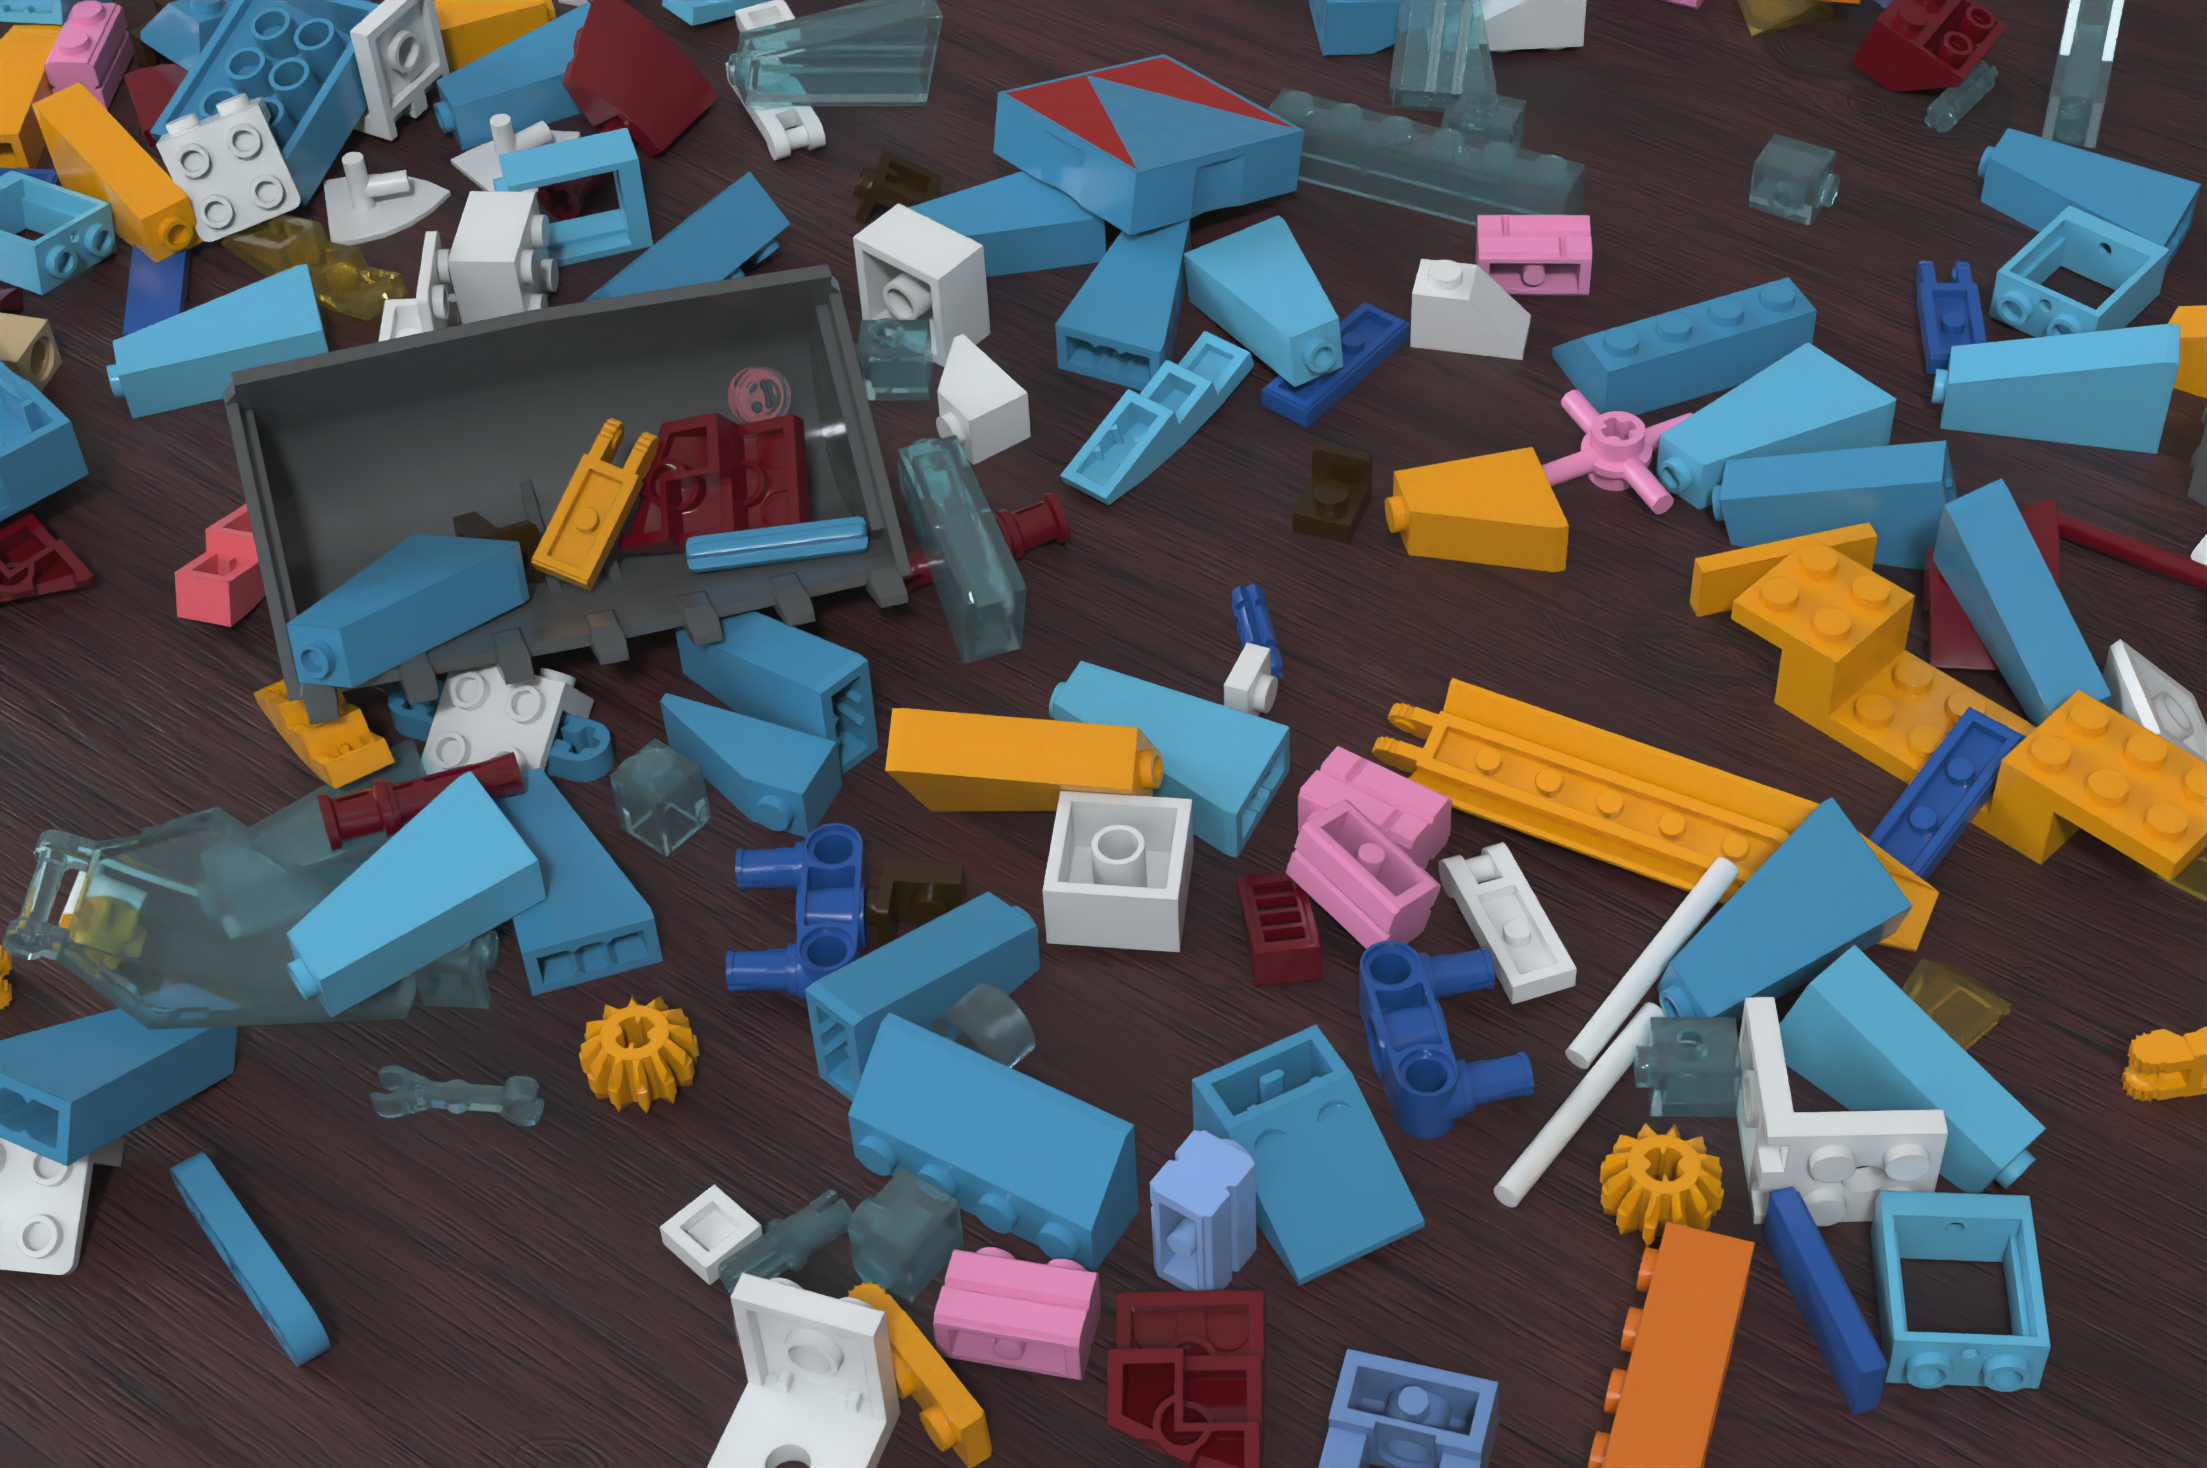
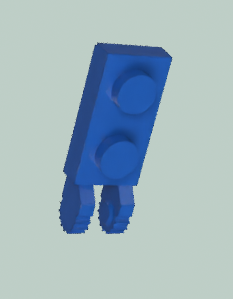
M1919 261L1916 301L1927 374H1935L1936 369H1948L1952 346L1987 343L1977 283L1972 282L1969 262L1955 261L1954 267L1951 270L1950 283L1936 282V271L1932 261Z

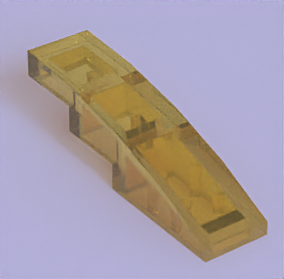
M281 214L220 238L222 245L267 277L294 266L307 264L318 304L366 321L384 310L385 300L400 299L409 293L400 273L368 267L359 247L328 241L320 222Z

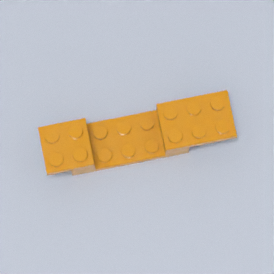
M1811 536L1733 600L1731 619L1782 649L1774 703L1910 785L1968 707L2026 736L2022 742L2001 760L1995 791L1971 823L2036 863L2042 865L2081 828L2171 882L2207 846L2206 762L2079 689L2038 727L2034 726L1906 651L1915 595Z

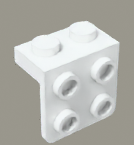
M242 93L216 104L215 106L219 113L199 121L195 113L173 120L165 125L168 133L162 135L156 144L175 186L178 185L189 197L197 221L195 229L198 236L205 242H213L291 211L300 204L301 195L269 127L268 122L271 115L262 96L249 101L246 93Z
M426 231L416 298L385 300L379 341L462 325L455 293H451L449 283H452L447 260L451 249H442L438 231Z
M496 664L448 672L419 764V771L423 777H426L430 774L468 764L487 761L511 752L515 754L520 773L537 768H542L544 771L561 714L564 713L589 719L594 699L574 688L576 682L574 677L545 668H540L538 676L534 675L535 679L508 685L502 679Z
M0 1138V1269L53 1275H69L76 1270L80 1258L93 1164L121 1167L125 1139L117 1138L71 1165L65 1166Z

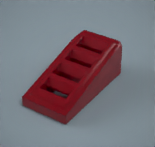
M1286 871L1236 876V888L1254 987L1321 979L1322 950L1308 894L1286 874ZM1293 905L1291 908L1258 911L1261 908ZM1294 921H1296V923L1281 924V925H1272V926H1264V927H1262V925H1267V924H1276V923H1285V922H1294ZM1299 937V939L1265 942L1267 940Z

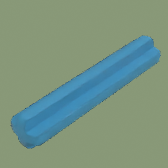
M856 516L694 536L686 540L685 550L690 571L701 573L863 553L868 550L869 543L866 522L863 517Z

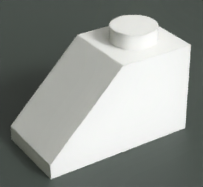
M1421 259L1412 292L1410 347L1523 360L1531 325V315L1478 265L1457 263L1452 260Z
M964 334L953 338L937 390L940 416L936 419V426L946 446L951 449L956 448L967 460L975 465L1031 437L1028 393Z

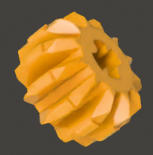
M632 994L627 1007L619 1010L605 1004L604 1014L602 1015L603 1020L586 1022V1033L584 1034L586 1042L580 1045L581 1052L579 1053L582 1070L587 1074L590 1089L595 1093L597 1099L610 1098L611 1103L614 1104L618 1112L625 1109L632 1102H638L639 1106L647 1114L653 1100L661 1098L674 1104L677 1094L676 1087L693 1085L694 1065L698 1063L699 1047L697 1037L692 1034L689 1020L684 1015L682 1008L669 1010L661 996L644 1006Z
M1646 1123L1641 1131L1638 1132L1637 1139L1620 1134L1617 1143L1613 1146V1154L1606 1155V1159L1601 1165L1599 1181L1602 1183L1601 1204L1604 1214L1617 1216L1616 1225L1620 1235L1636 1230L1641 1231L1646 1247H1649L1656 1240L1657 1236H1663L1666 1222L1706 1231L1710 1227L1711 1217L1717 1215V1210L1721 1209L1724 1189L1721 1188L1722 1168L1720 1159L1716 1156L1706 1155L1703 1136L1687 1141L1680 1139L1676 1123L1666 1135H1657Z

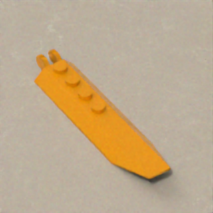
M1455 678L1451 679L1443 711H1440L1439 714L1419 707H1412L1410 704L1407 705L1403 702H1397L1391 708L1387 718L1390 720L1389 722L1394 727L1399 728V730L1411 733L1422 739H1427L1423 748L1395 740L1394 738L1381 736L1377 738L1372 749L1373 756L1377 757L1384 764H1388L1390 767L1394 766L1407 773L1414 772L1408 779L1452 799V808L1691 892L1718 857L1726 858L1738 868L1739 875L1718 900L1719 903L1724 905L1820 805L1819 803ZM1859 832L1912 905L1896 933L1877 944L1916 952L1938 899L1939 891Z

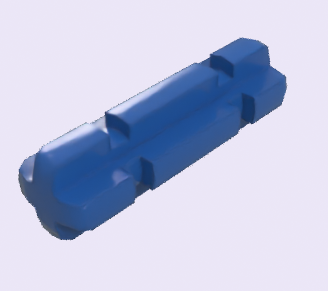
M1255 583L1247 587L1238 585L1231 592L1233 600L1231 607L1234 618L1238 621L1236 626L1242 648L1244 649L1247 642L1270 648L1271 676L1277 677L1278 682H1280L1284 676L1282 671L1284 663L1281 652L1276 647L1278 641L1269 609L1265 606L1267 601L1264 590Z

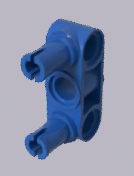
M830 823L812 830L805 841L796 842L795 847L755 850L737 848L735 854V877L738 891L770 888L796 889L797 940L796 943H788L787 949L758 951L728 950L726 954L728 992L732 994L742 991H788L790 997H799L800 1000L807 1002L805 994L807 987L818 979L865 956V950L868 949L870 926L866 922V900L869 884L862 837L855 828L847 824Z
M1381 941L1366 949L1360 959L1359 1013L1366 1031L1372 1064L1376 1075L1382 1081L1396 1124L1400 1130L1411 1137L1418 1139L1440 1137L1453 1127L1456 1119L1464 1118L1465 1114L1474 1112V1106L1533 1095L1534 1077L1525 1051L1518 1052L1516 1055L1466 1063L1463 1058L1455 1059L1449 1041L1446 1021L1437 999L1479 990L1489 991L1494 989L1495 969L1490 951L1486 946L1471 951L1429 957L1426 952L1417 953L1415 949L1405 943Z

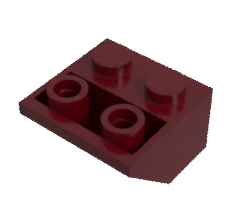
M1893 0L1876 19L1850 63L1892 92L1961 86L2004 34L2009 25L1994 16L1989 9L1976 4L1972 0Z

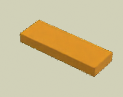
M1870 522L1695 558L1690 605L1697 617L1732 610L1733 600L1811 536L1872 571L1878 535Z

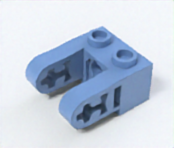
M1347 1349L1328 1418L1329 1430L1318 1468H1369L1370 1464L1386 1468H1488L1500 1421L1498 1382Z

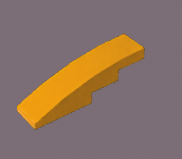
M284 679L254 692L253 694L258 705L298 757L320 779L334 789L395 762L385 738L370 732L361 709L347 703L342 692H337L340 719L313 725L309 723L302 699L288 701Z

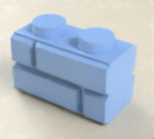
M1194 1130L1175 1152V1161L1168 1160L1150 1181V1201L1153 1205L1151 1207L1154 1269L1157 1272V1276L1183 1291H1223L1232 1280V1271L1239 1272L1257 1250L1256 1167L1251 1154L1239 1143L1231 1139H1220L1205 1130Z

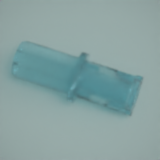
M829 1189L786 1219L775 1218L768 1222L765 1234L720 1263L717 1270L718 1275L728 1293L732 1295L742 1273L770 1280L789 1268L797 1272L806 1267L807 1257L843 1233L854 1228V1217L846 1201L841 1198L832 1205L831 1203L838 1199V1193Z

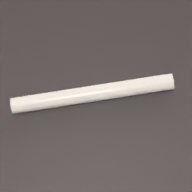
M1718 857L1566 1049L1565 1054L1574 1065L1582 1069H1587L1669 965L1670 961L1676 956L1736 879L1739 871L1730 860Z
M1647 1002L1626 1025L1494 1187V1195L1502 1204L1514 1208L1529 1192L1666 1022L1667 1017L1662 1008L1654 1003Z

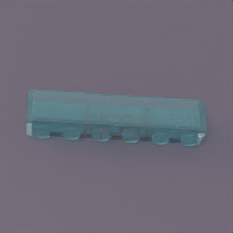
M1283 88L1268 108V111L1304 130L1298 180L1477 226L1478 215H1582L1586 173L1585 164L1565 160L1557 155H1545L1514 147L1505 142H1494L1462 134L1454 129H1443L1411 121L1403 116L1383 114L1360 108L1351 103H1340L1312 96L1304 91H1293Z

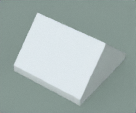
M2121 639L2111 645L2103 672V678L2112 694L2108 707L2207 763V725L2194 695Z

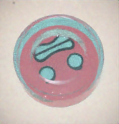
M749 366L740 370L731 380L727 400L732 414L739 421L746 424L785 416L791 403V390L786 378L777 370L770 367Z

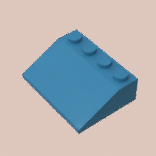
M235 0L149 133L154 140L159 141L162 135L168 133L165 125L173 120L192 113L196 114L199 121L219 113L215 106L216 104L242 93H246L249 101L262 96L271 115L268 122L269 127L301 195L299 205L306 206L367 108V101L350 31L380 4L364 0Z

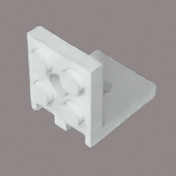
M385 0L350 31L367 101V108L354 127L355 130L392 141L398 136L395 122L403 114L417 118L428 108L425 94L433 87H437V80L450 74L434 0Z
M1745 998L1732 1090L1753 1224H1765L1770 1193L1794 1187L1796 1191H1799L1816 1226H1829L1838 1222H1873L1879 1190L1935 1192L1948 1137L1944 1110L1794 1112L1775 998Z
M742 1273L730 1298L748 1384L707 1468H775L786 1461H800L810 1468H876L901 1413L885 1312L876 1310L870 1304L857 1298L844 1297L836 1299L804 1290L801 1286L788 1279L772 1278L768 1280Z

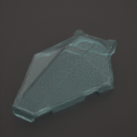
M219 806L165 821L164 825L143 828L141 834L102 841H94L61 830L42 832L34 849V859L37 865L19 917L11 920L3 938V947L12 956L26 960H35L42 956L59 962L149 1030L406 1019L415 997L421 971L419 969L333 1018L330 1017L316 996L306 1001L297 990L286 968L288 963L295 960L286 933L335 888L298 862L289 869L257 847L260 835ZM73 868L86 872L66 929L49 924L47 921L64 871Z

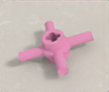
M1571 390L1566 393L1562 398L1561 406L1586 435L1581 442L1580 452L1541 465L1551 487L1588 474L1589 479L1596 486L1605 490L1622 491L1633 488L1655 514H1662L1668 511L1673 505L1674 499L1647 467L1651 463L1653 450L1659 448L1660 435L1693 414L1687 413L1645 428L1642 420L1631 413L1611 411L1600 415L1579 390Z

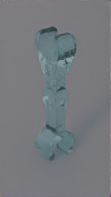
M397 1065L385 1066L378 1073L382 1087L396 1091L390 1094L372 1092L369 1097L377 1114L385 1118L401 1117L406 1114L428 1110V1108H443L455 1114L463 1113L467 1110L499 1112L507 1121L521 1126L537 1124L545 1107L544 1100L536 1098L539 1085L531 1077L514 1076L507 1079L504 1086L467 1084L466 1081L461 1079H453L449 1082H436Z

